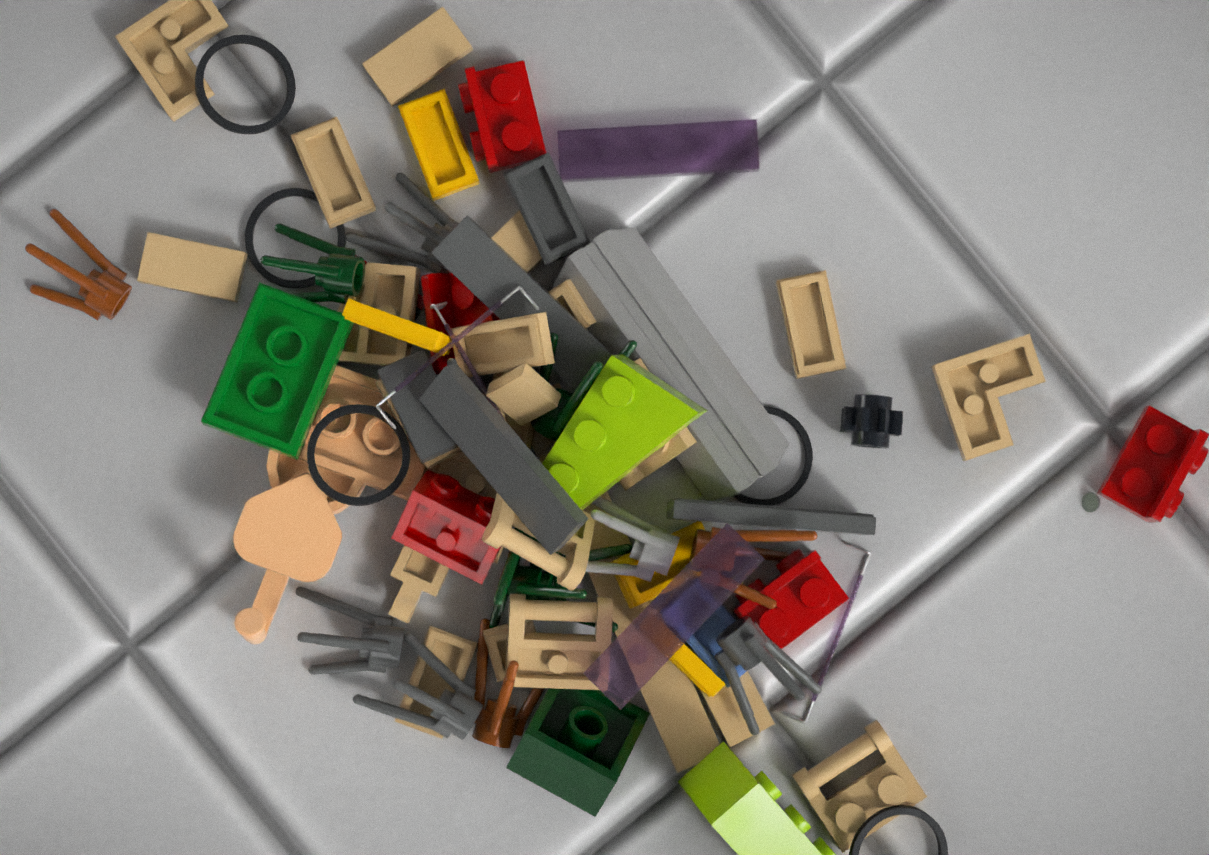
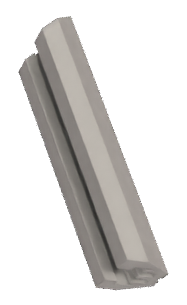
M636 228L605 230L592 239L593 241L588 245L581 247L568 256L553 286L556 287L564 281L571 279L597 321L587 328L594 337L613 355L620 353L628 341L635 340L637 347L629 356V359L635 361L640 358L650 373L708 410L687 426L697 443L675 458L706 501H714L740 494L757 479L764 477L777 467L790 443Z

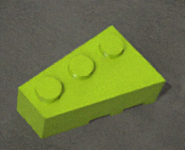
M611 355L542 464L579 508L584 510L629 474L636 466L663 447L670 439L708 410L625 355Z
M724 741L678 781L711 826L738 855H836L820 836L813 843L804 834L811 828L810 824L792 804L783 810L775 801L782 795L781 791L762 770L754 777Z

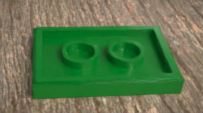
M259 282L203 414L202 424L298 460L354 323L344 319L345 316L341 312Z

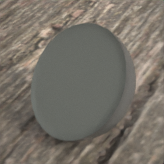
M1089 492L1083 496L1082 507L1085 511L1094 512L1099 508L1100 498L1098 495Z

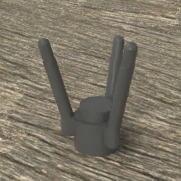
M398 173L396 180L443 226L435 223L433 227H430L391 202L385 205V210L426 237L421 249L426 251L428 255L353 232L346 233L345 239L362 247L424 266L434 273H439L442 268L449 271L431 252L459 223L451 219L405 174Z
M301 586L296 588L295 592L299 597L374 626V628L363 627L362 638L300 632L297 636L300 642L360 650V658L369 659L311 665L308 668L310 674H336L360 671L386 673V666L399 668L405 628L392 626L393 617L372 614Z
M749 616L736 620L716 638V642L722 650L716 653L714 657L725 671L742 716L752 735H757L760 730L735 666L741 665L746 671L762 662L798 701H802L805 698V694L782 666L814 694L821 693V686L767 637L756 621L753 622Z
M406 633L404 635L405 642L455 692L453 693L445 688L439 699L401 679L393 681L394 688L431 708L430 715L432 717L360 694H356L353 697V702L371 710L432 729L446 738H449L452 733L463 740L483 707V704L473 699L476 689L461 681L412 633Z

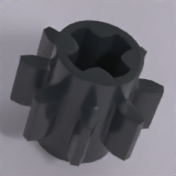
M856 394L854 396V407L844 406L842 408L840 432L852 433L851 446L886 449L889 448L890 436L899 437V435H902L903 411L892 410V397Z

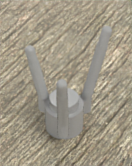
M602 497L592 502V504L608 513L593 510L591 517L594 520L636 539L630 558L639 562L638 565L588 561L586 572L635 576L651 582L654 571L667 576L680 537L668 534L667 530L649 524Z

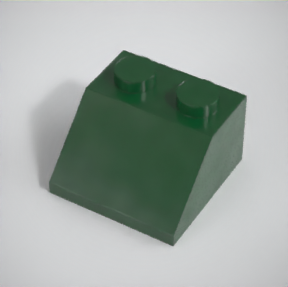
M549 688L506 768L596 817L615 786L650 713L609 690Z

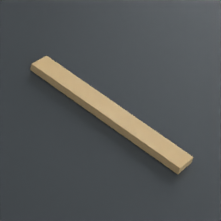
M559 383L552 385L554 388L562 389ZM535 430L532 447L536 456L540 457L549 453L556 441L543 436ZM608 491L600 496L612 502ZM592 503L584 509L589 514L593 510H599L608 514ZM595 520L590 550L623 544L631 545L627 535ZM624 555L596 560L595 562L610 563ZM588 572L598 596L613 598V622L618 624V630L615 631V634L676 772L679 773L697 765L720 743L693 683L637 629L639 627L638 624L649 612L656 615L667 626L664 617L660 614V608L656 599L653 598L630 609L614 574Z

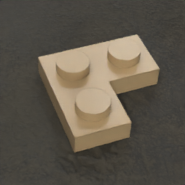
M169 0L115 37L170 119L175 122L200 105L195 90L197 67L188 53L229 27V25L212 0ZM203 78L204 90L209 99L215 93Z
M1030 334L931 366L963 461L1013 446L1014 444L998 397L1046 382Z

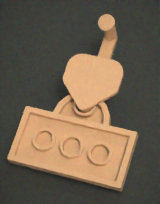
M337 365L298 460L269 450L266 468L272 489L250 498L245 503L233 535V543L237 553L245 561L267 569L252 608L241 610L236 615L234 621L235 629L250 644L257 645L265 640L289 578L301 582H314L323 578L332 567L342 541V532L334 514L342 512L350 505L333 500L316 485L307 463L308 442L316 425L333 410L355 404L376 407L384 398L377 388V380ZM386 401L379 406L397 421ZM362 413L344 415L328 424L321 432L314 452L317 470L327 485L341 494L352 497H359L366 485L380 491L386 489L397 477L403 457L402 447L394 430L383 420ZM409 439V468L401 485L391 494L405 500H409L413 489L426 471V467L424 464H421Z

